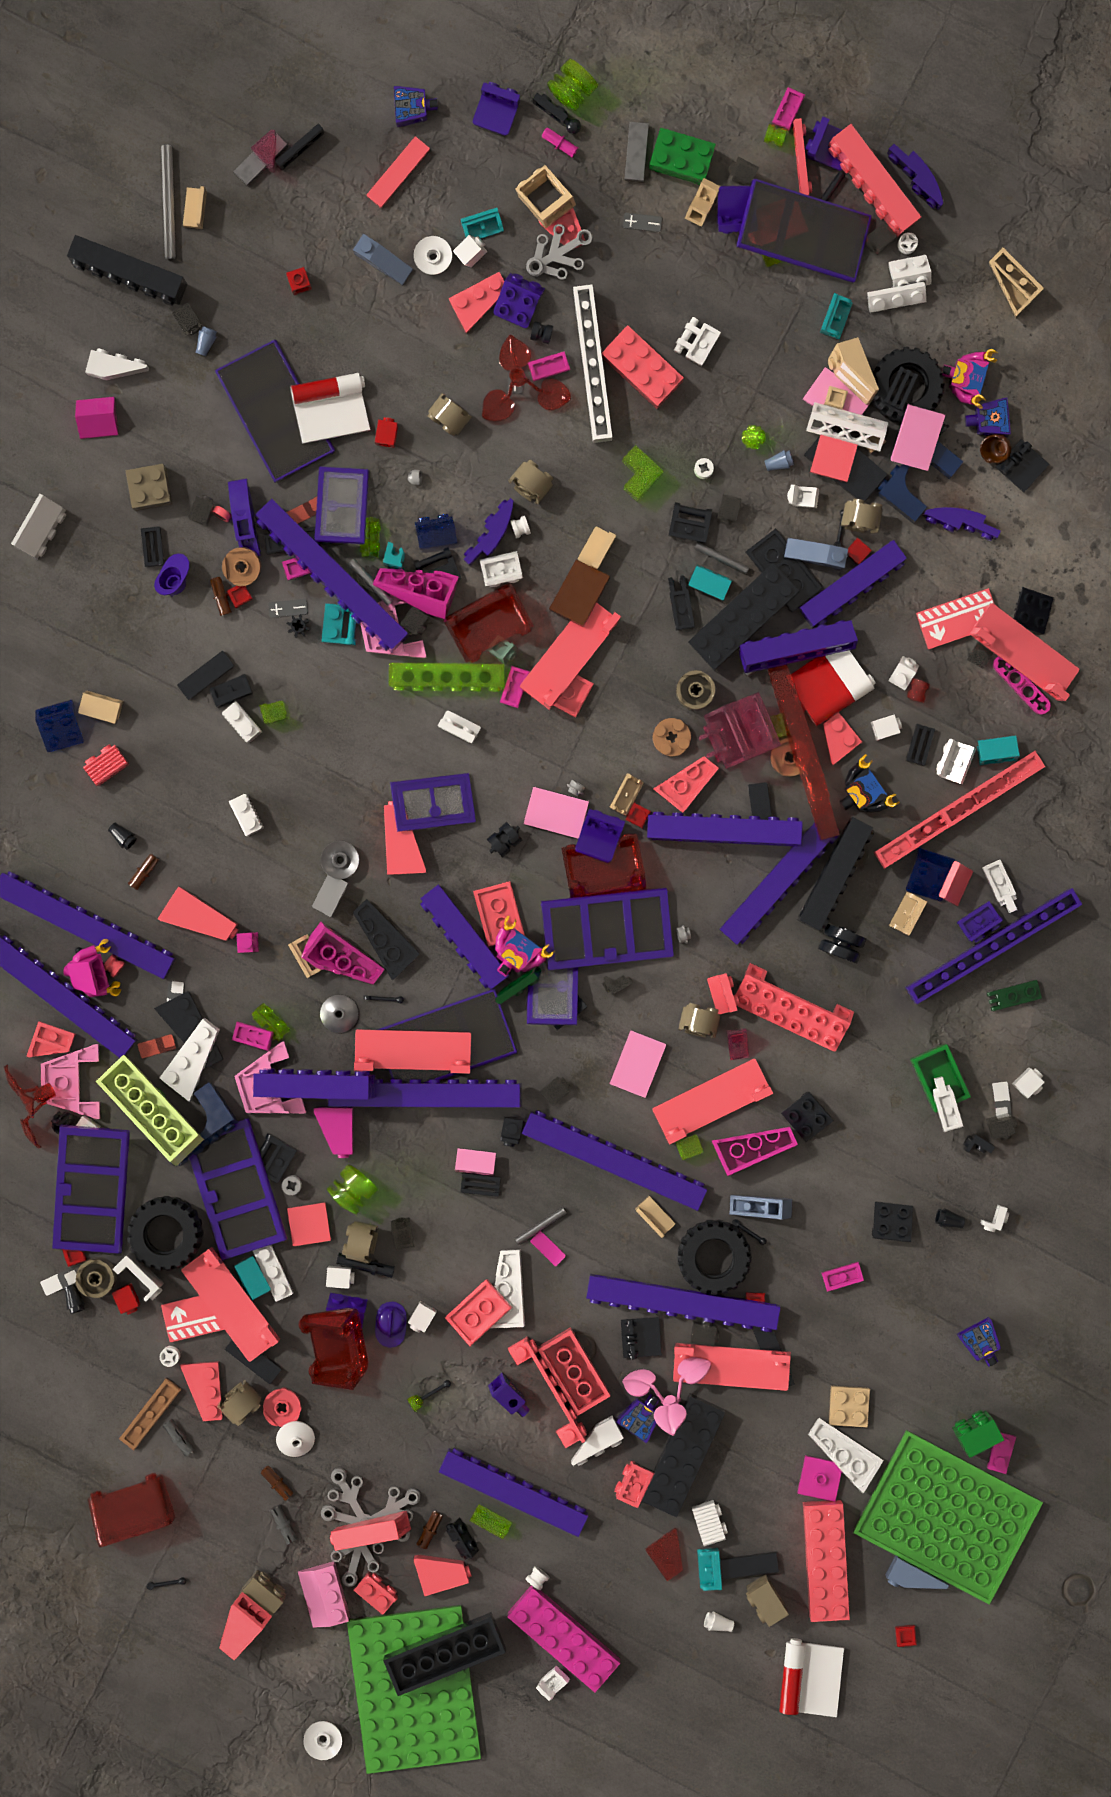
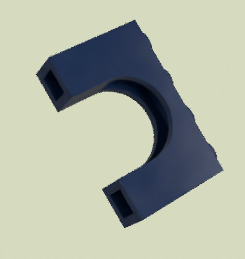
M937 441L930 465L950 479L963 461ZM905 464L901 466L896 465L890 473L892 475L889 481L884 480L878 487L880 490L878 496L911 523H914L927 506L907 489L905 476L911 466Z
M210 1082L194 1092L207 1116L206 1126L200 1133L204 1140L177 1166L187 1163L189 1157L193 1154L201 1153L204 1150V1146L216 1142L221 1134L230 1132L235 1128V1124L238 1123V1120L216 1087Z

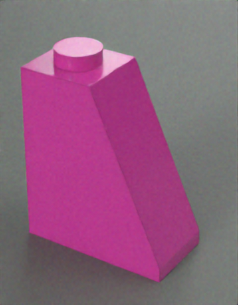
M315 1107L314 1114L332 1153L338 1154V1158H349V1154H353L354 1107Z

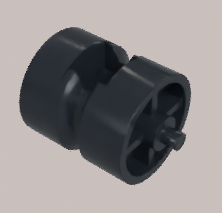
M506 821L499 828L498 833L494 832L487 838L488 842L492 845V849L489 850L490 853L498 852L502 858L511 851V846L516 847L523 841L517 834L520 827L512 828Z

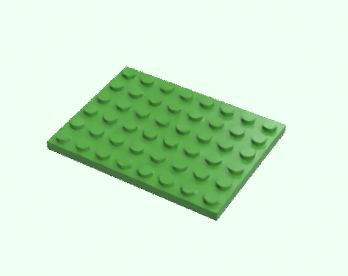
M906 1430L853 1533L990 1605L1043 1502Z
M461 1605L349 1619V1622H347L367 1774L481 1759L470 1668L397 1696L383 1661L384 1655L463 1624Z

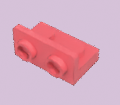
M631 1461L630 1465L626 1464L622 1473L624 1475L623 1480L617 1483L614 1492H616L618 1500L638 1508L654 1472Z
M368 1571L353 1591L383 1615L393 1602H396L398 1595H396L397 1591L392 1586L383 1584L381 1582L382 1578L376 1573L371 1574Z

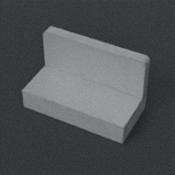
M327 875L312 907L329 917H333L349 883Z

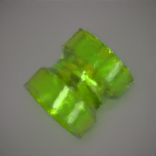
M769 123L764 142L769 144L774 141L773 143L776 146L782 148L787 129L783 127L776 129L774 124Z

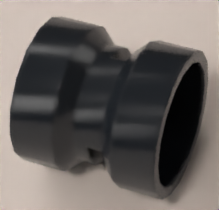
M535 321L530 340H541L544 344L549 345L554 326L549 324L545 326L541 322Z

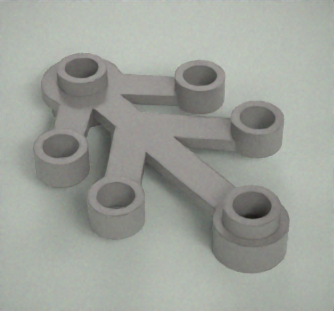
M562 224L555 225L549 254L543 258L544 245L549 242V238L546 234L538 235L535 255L526 264L527 272L532 276L546 273L557 276L558 279L562 280L568 276L567 269H556L547 266L548 263L555 261L573 266L576 270L582 269L585 264L582 258L574 259L563 255L580 244H590L593 240L591 231L587 229L579 231L577 238L559 248L561 236L565 233V227ZM557 226L562 227L563 231L561 234L556 232ZM584 233L588 234L589 239L587 241H584L582 239V235ZM541 236H544L546 238L545 243H541L539 241V238ZM576 260H580L582 262L581 267L575 266ZM534 263L539 264L538 270L533 269ZM560 270L565 271L564 277L559 276Z

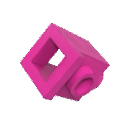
M258 932L236 934L238 953L259 952Z

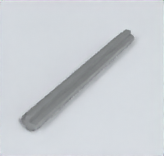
M162 145L165 258L172 260L176 258L173 155L171 145Z

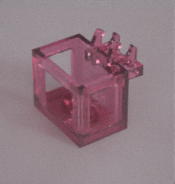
M759 692L704 715L707 723L703 727L705 734L698 737L699 741L709 737L714 751L708 753L706 757L715 756L717 762L723 761L726 769L781 746Z

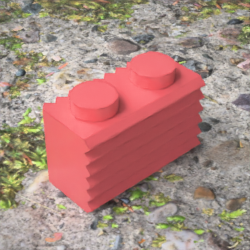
M107 745L101 750V755L98 757L92 756L85 761L87 765L83 768L96 786H100L129 765L116 745Z

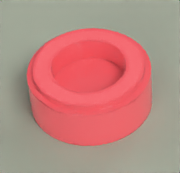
M215 506L212 511L215 516L225 522H229L232 517L227 510L220 506Z

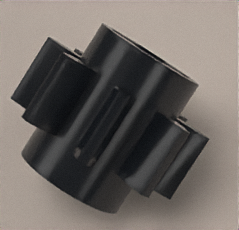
M302 614L299 615V618H295L292 615V622L286 623L291 626L288 633L295 632V638L298 637V634L306 637L304 632L310 630L306 626L309 620L303 621ZM301 622L303 629L299 628V631H297L294 624Z
M58 1111L51 1120L52 1129L57 1134H59L60 1125L76 1126L74 1124L75 1119L69 1112L62 1114Z

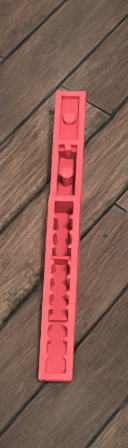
M1033 751L874 852L875 856L883 868L888 867L1043 769L1045 765L1036 751Z

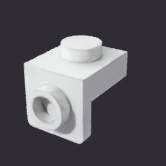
M791 485L788 491L789 504L795 507L817 508L818 488Z
M902 656L889 678V682L906 690L919 665L913 659Z
M997 1205L992 1223L981 1220L980 1223L984 1225V1229L995 1232L996 1229L1001 1230L1003 1223H1006L1009 1217L1008 1208Z
M555 1666L542 1677L536 1688L541 1695L550 1701L569 1682L570 1678Z

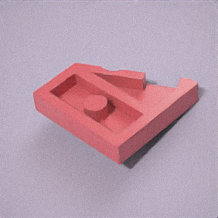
M574 208L570 209L548 228H545L554 236V226L557 224L564 225L565 233L561 236L560 240L562 245L577 238L578 232L581 231ZM557 226L556 232L561 234L563 229Z
M839 712L823 724L832 765L862 743Z
M38 1021L27 1057L70 1052L76 1033Z

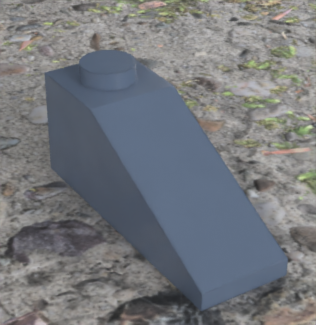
M365 234L362 235L353 249L354 255L402 286L413 270Z
M788 538L784 557L834 569L845 568L848 549Z
M730 1195L729 1214L788 1219L792 1215V1199Z
M896 1555L885 1574L887 1579H889L888 1583L895 1587L899 1585L904 1588L947 1589L949 1587L947 1582Z

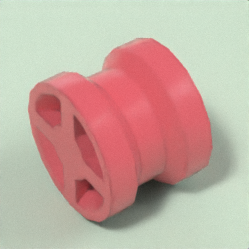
M112 954L105 962L104 969L115 978L126 963L119 961L117 956Z

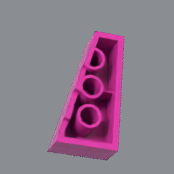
M790 1127L712 1140L727 1176H731L798 1146Z

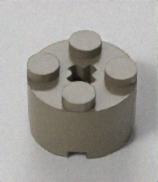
M443 393L428 410L429 414L427 415L435 423L444 424L442 428L453 436L459 435L472 418L463 408L447 398Z
M532 460L522 462L508 480L510 484L513 482L516 485L514 489L522 497L530 502L532 499L536 500L535 504L537 505L553 487L551 482L553 477L547 472H541L538 469V465Z
M861 499L847 501L844 506L841 527L845 526L844 529L860 533L871 530L870 534H878L883 512L882 504H864L865 501Z
M698 670L684 674L676 687L678 701L689 710H701L707 707L715 695V684L712 678ZM693 686L701 690L698 692V695H695L693 692L691 693L690 690L693 689Z
M689 1003V1005L682 1009L678 1030L682 1031L685 1029V1033L700 1037H706V1034H711V1038H716L721 1016L718 1014L719 1010L714 1008L704 1010L700 1009V1005Z
M354 1221V1223L348 1225L346 1236H349L347 1244L345 1243L343 1246L342 1255H346L347 1259L370 1263L372 1259L368 1257L370 1253L374 1254L378 1233L375 1230L378 1229V1226Z
M103 1257L87 1260L78 1268L76 1274L78 1290L83 1295L91 1298L105 1296L114 1288L117 1282V1273L113 1270L114 1265ZM99 1275L100 1278L94 1281L93 1277Z
M243 1380V1385L240 1382L224 1396L226 1398L224 1403L220 1401L217 1405L233 1424L239 1426L245 1421V1416L249 1412L254 1413L261 1406L259 1404L261 1396L246 1380Z

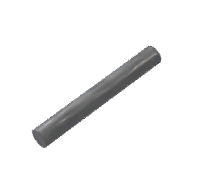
M699 542L695 547L696 550L746 574L749 569L748 566Z
M355 559L349 562V565L389 606L393 602L384 590L373 585L374 579Z
M563 1207L516 1237L515 1240L518 1245L567 1214Z

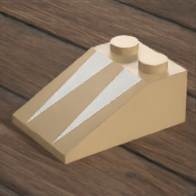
M859 338L837 343L828 358L829 368L866 405L870 404L879 388Z

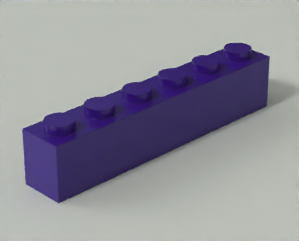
M892 540L801 606L799 610L811 627L823 625L827 622L826 617L830 614L833 616L837 615L843 610L841 606L845 603L852 604L858 599L857 595L863 591L866 594L874 588L872 585L874 582L879 580L881 583L889 577L888 572L892 569L897 571L905 565L903 561L907 558L896 542Z
M841 620L828 626L824 624L814 629H802L792 634L783 633L774 638L765 637L756 642L747 641L740 645L739 655L746 674L856 649L858 639L852 620Z
M439 884L420 898L422 900L420 905L426 913L430 911L433 914L434 918L432 920L438 928L442 926L446 931L444 933L446 939L450 943L454 941L458 948L455 950L460 957H466L470 962L467 965L473 973L478 972L481 976L479 981L485 989L487 987L490 989L494 988L509 976L508 974L505 977L497 971L501 965Z

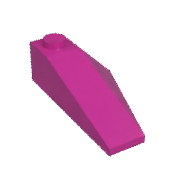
M380 568L373 585L427 614L445 619L451 607L459 577L442 571L422 573V570L405 572L403 569Z
M320 922L309 936L301 956L318 969L328 970L335 974L352 977L353 979L373 985L385 970L323 922Z

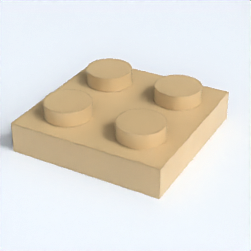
M831 1386L829 1425L868 1427L870 1388Z

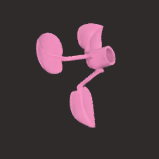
M691 1357L679 1364L677 1370L678 1374L682 1377L679 1379L677 1397L668 1395L664 1399L657 1388L652 1385L656 1381V1376L649 1370L633 1371L623 1379L622 1383L626 1391L636 1397L646 1395L650 1388L654 1390L664 1405L655 1410L654 1419L662 1430L674 1436L687 1415L685 1408L679 1404L683 1380L685 1379L688 1384H695L701 1381L708 1373L711 1362L706 1359Z

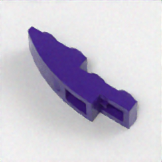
M893 144L887 152L889 160L896 165L898 163L908 177L914 178L910 184L913 192L927 199L926 203L931 208L939 210L943 205V199L935 177L928 166L914 151L908 156Z
M248 479L229 481V499L236 541H238L239 547L254 550L257 556H260L261 551L254 521L255 514Z
M511 498L508 501L506 499L503 500L498 506L500 510L495 515L491 513L486 518L484 527L488 534L484 532L477 539L479 543L474 548L471 546L464 553V556H466L464 562L469 566L482 553L489 557L501 542L513 512L514 501Z
M933 508L925 510L922 515L931 524L936 525V523L944 525L943 529L947 531H958L962 525L964 530L971 533L976 531L982 534V538L992 541V539L996 540L1001 532L984 523L985 515L967 509Z

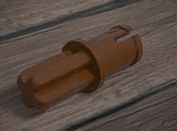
M221 577L212 578L210 582L215 596L213 599H216L220 616L232 613L227 599L228 594L225 593Z
M149 854L140 868L137 867V872L128 884L138 890L144 880L150 877L149 873L158 863L159 859L153 854Z
M270 1466L263 1468L261 1474L270 1483L271 1489H275L284 1501L289 1498L284 1491L291 1497L294 1492L284 1483L283 1477L280 1478Z
M433 1511L426 1526H423L424 1530L416 1543L423 1549H428L433 1536L437 1534L436 1530L443 1518L440 1512Z

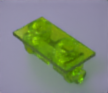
M366 518L365 536H367V539H365V544H360L362 557H378L381 525L377 518Z
M264 1003L251 1014L253 1016L252 1019L262 1028L266 1024L269 1025L266 1030L274 1032V1040L279 1041L290 1030L287 1024L273 1013V1010Z
M478 1504L469 1520L501 1539H504L512 1524L511 1521Z

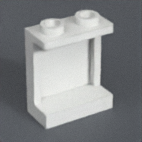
M130 1252L113 1270L120 1274L127 1267L150 1289L144 1300L147 1301L150 1298L153 1301L163 1291L160 1287L164 1283L148 1267L144 1266L145 1264L142 1261L139 1262L134 1253Z

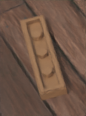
M166 1378L119 1440L132 1450H135L182 1389Z

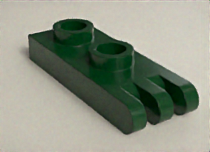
M536 966L501 989L495 999L496 1003L502 1004L513 995H520L528 985H535L540 980L539 976L542 970Z
M1037 980L987 992V997L993 995L996 997L988 1000L989 1004L997 1002L998 1005L992 1006L991 1011L1042 998Z

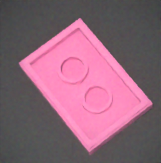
M826 367L803 398L811 406L814 405V402L824 405L829 386L848 391L843 410L862 415L869 406V404L866 405Z
M908 404L891 461L928 471L945 414Z
M533 787L524 824L579 838L589 802Z
M630 1030L610 1084L646 1098L666 1044Z

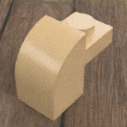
M703 178L685 219L702 227L717 199L719 187L721 186Z

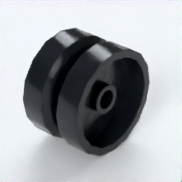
M827 924L824 934L833 938L834 941L823 939L818 949L857 964L860 953L850 948L851 946L863 948L867 938L857 935L856 932Z

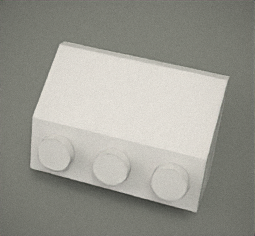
M39 494L11 544L38 560L39 556L42 557L45 554L48 540L54 538L56 526L65 519L66 510L42 494Z

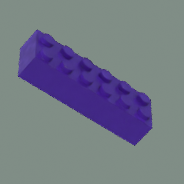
M273 1068L259 1069V1073H254L253 1097L369 1100L375 1098V1074H370V1071H356L355 1074H351V1070L336 1071V1074H333L332 1070H320L317 1073H313V1069L297 1070V1073H294V1069H282L275 1072Z

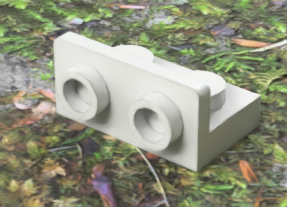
M446 711L443 719L438 724L439 728L471 744L474 743L481 729L480 726L450 711Z

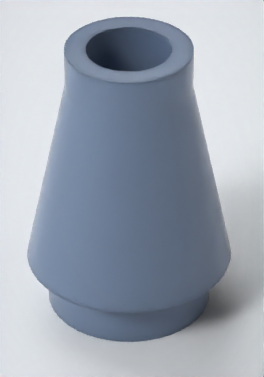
M202 326V329L199 330L196 353L207 356L208 351L217 338V331Z
M783 450L775 456L764 460L767 471L788 469L794 465L790 450L786 452Z

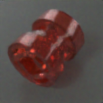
M912 678V687L907 692L906 697L924 703L926 699L925 693L929 690L930 684Z

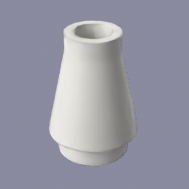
M713 1611L706 1614L704 1627L708 1628L709 1631L732 1632L734 1621Z

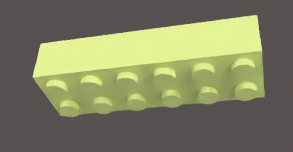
M125 1055L96 1081L158 1150L175 1166L204 1140Z

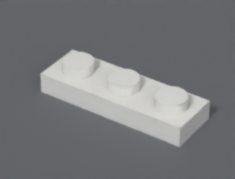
M920 282L867 292L869 311L871 313L926 302L925 283Z
M268 1245L253 1250L275 1301L292 1295L294 1292L273 1246Z

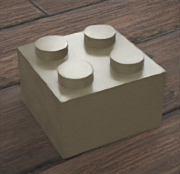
M164 464L125 470L131 505L134 511L173 504L167 469Z
M257 1570L243 1586L240 1594L242 1592L273 1616L283 1604L287 1594L284 1593L285 1589L281 1585L273 1584L270 1581L271 1578L262 1571L260 1573Z
M766 1574L746 1586L748 1590L746 1593L747 1599L752 1607H757V1615L763 1624L766 1622L770 1627L789 1615L786 1605Z

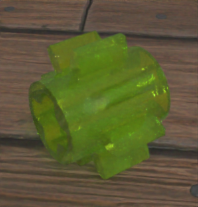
M748 425V430H744L742 433V442L746 445V448L759 449V444H763L766 439L765 432L761 429V426Z

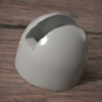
M410 471L408 473V481L413 485H421L422 471Z

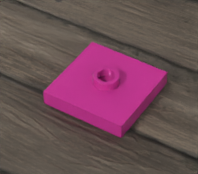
M805 1455L797 1493L835 1502L842 1471L831 1460Z

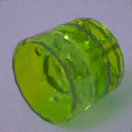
M568 59L560 68L564 77L554 74V80L550 79L547 82V86L560 103L573 111H577L579 104L585 102L581 93L591 96L598 88V84L579 63Z
M347 1164L340 1172L344 1182L342 1183L334 1179L333 1183L337 1188L329 1185L327 1191L341 1207L357 1215L360 1209L355 1203L360 1207H364L365 1203L360 1197L363 1196L371 1199L378 1191V1188L362 1172L351 1164Z

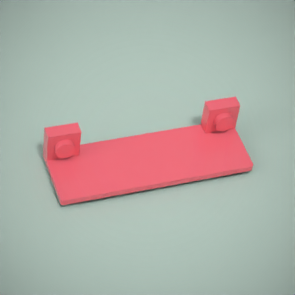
M596 603L584 627L570 621L521 683L520 688L550 710L614 629L621 616L616 612L612 615Z
M990 603L969 634L1057 701H1066L1070 696L1066 689L1079 672V668L995 604Z
M750 963L744 979L736 992L739 1001L738 1007L835 1052L851 1024L854 1011L836 1004L832 1013L764 981L767 971Z
M356 1030L354 1071H373L375 1068L451 1070V1073L470 1074V1032Z
M752 1059L654 1107L652 1110L668 1143L672 1144L686 1137V1134L754 1101L757 1102L773 1094L756 1059Z
M212 1247L181 1269L182 1273L249 1362L280 1341L279 1336Z
M527 1336L508 1347L517 1365L531 1357L533 1358L570 1423L556 1430L565 1448L579 1440L582 1443L586 1442L587 1431L583 1423L577 1422L575 1411L572 1406L567 1405L566 1402L568 1401L563 1391L557 1388V1381L552 1373L549 1374L547 1364L542 1356L539 1357L537 1353L538 1346L533 1339L529 1340Z
M684 1343L675 1344L674 1382H679L680 1377H682L678 1374L677 1370L679 1364L687 1358L697 1357L711 1362L708 1373L697 1384L788 1390L791 1352Z

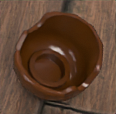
M990 435L981 442V457L987 463H1002L1011 455L1010 441L1004 435Z

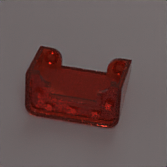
M510 583L443 619L466 663L478 661L481 659L480 655L483 651L515 634L524 636L531 632V628L534 627L514 587Z
M625 834L619 839V844L616 846L610 863L577 852L575 844L561 848L570 898L641 891L647 887L637 834Z
M343 1308L305 1314L299 1320V1328L302 1333L308 1334L310 1332L316 1359L309 1367L312 1384L354 1390L368 1368V1356L358 1310L356 1308Z
M156 1473L146 1475L145 1480L141 1483L107 1494L101 1493V1490L91 1493L87 1499L99 1547L163 1528L172 1524L176 1518L162 1474L156 1475Z

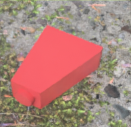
M425 1555L414 1556V1563L424 1596L468 1584L469 1577H472L469 1565L465 1566L462 1560Z

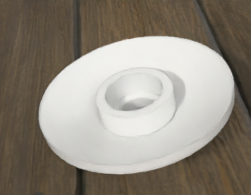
M437 236L423 238L418 242L414 250V261L417 267L426 274L436 275L444 272L452 260V251L449 244ZM431 254L437 255L435 260H431L429 257Z
M292 1421L283 1425L276 1436L279 1450L290 1457H299L308 1453L315 1441L312 1428L301 1421ZM298 1440L299 1443L293 1444V1441Z
M319 1721L312 1724L304 1735L305 1750L311 1757L318 1760H328L334 1757L342 1745V1736L339 1729L327 1721ZM325 1736L327 1740L322 1742L320 1737Z

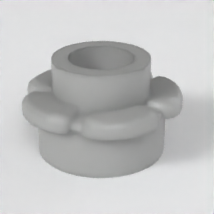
M572 780L570 784H567L570 787L568 790L570 793L576 796L579 793L584 794L583 790L585 787L580 783Z
M684 925L676 928L679 943L685 942L687 944L688 939H691L689 928H685Z

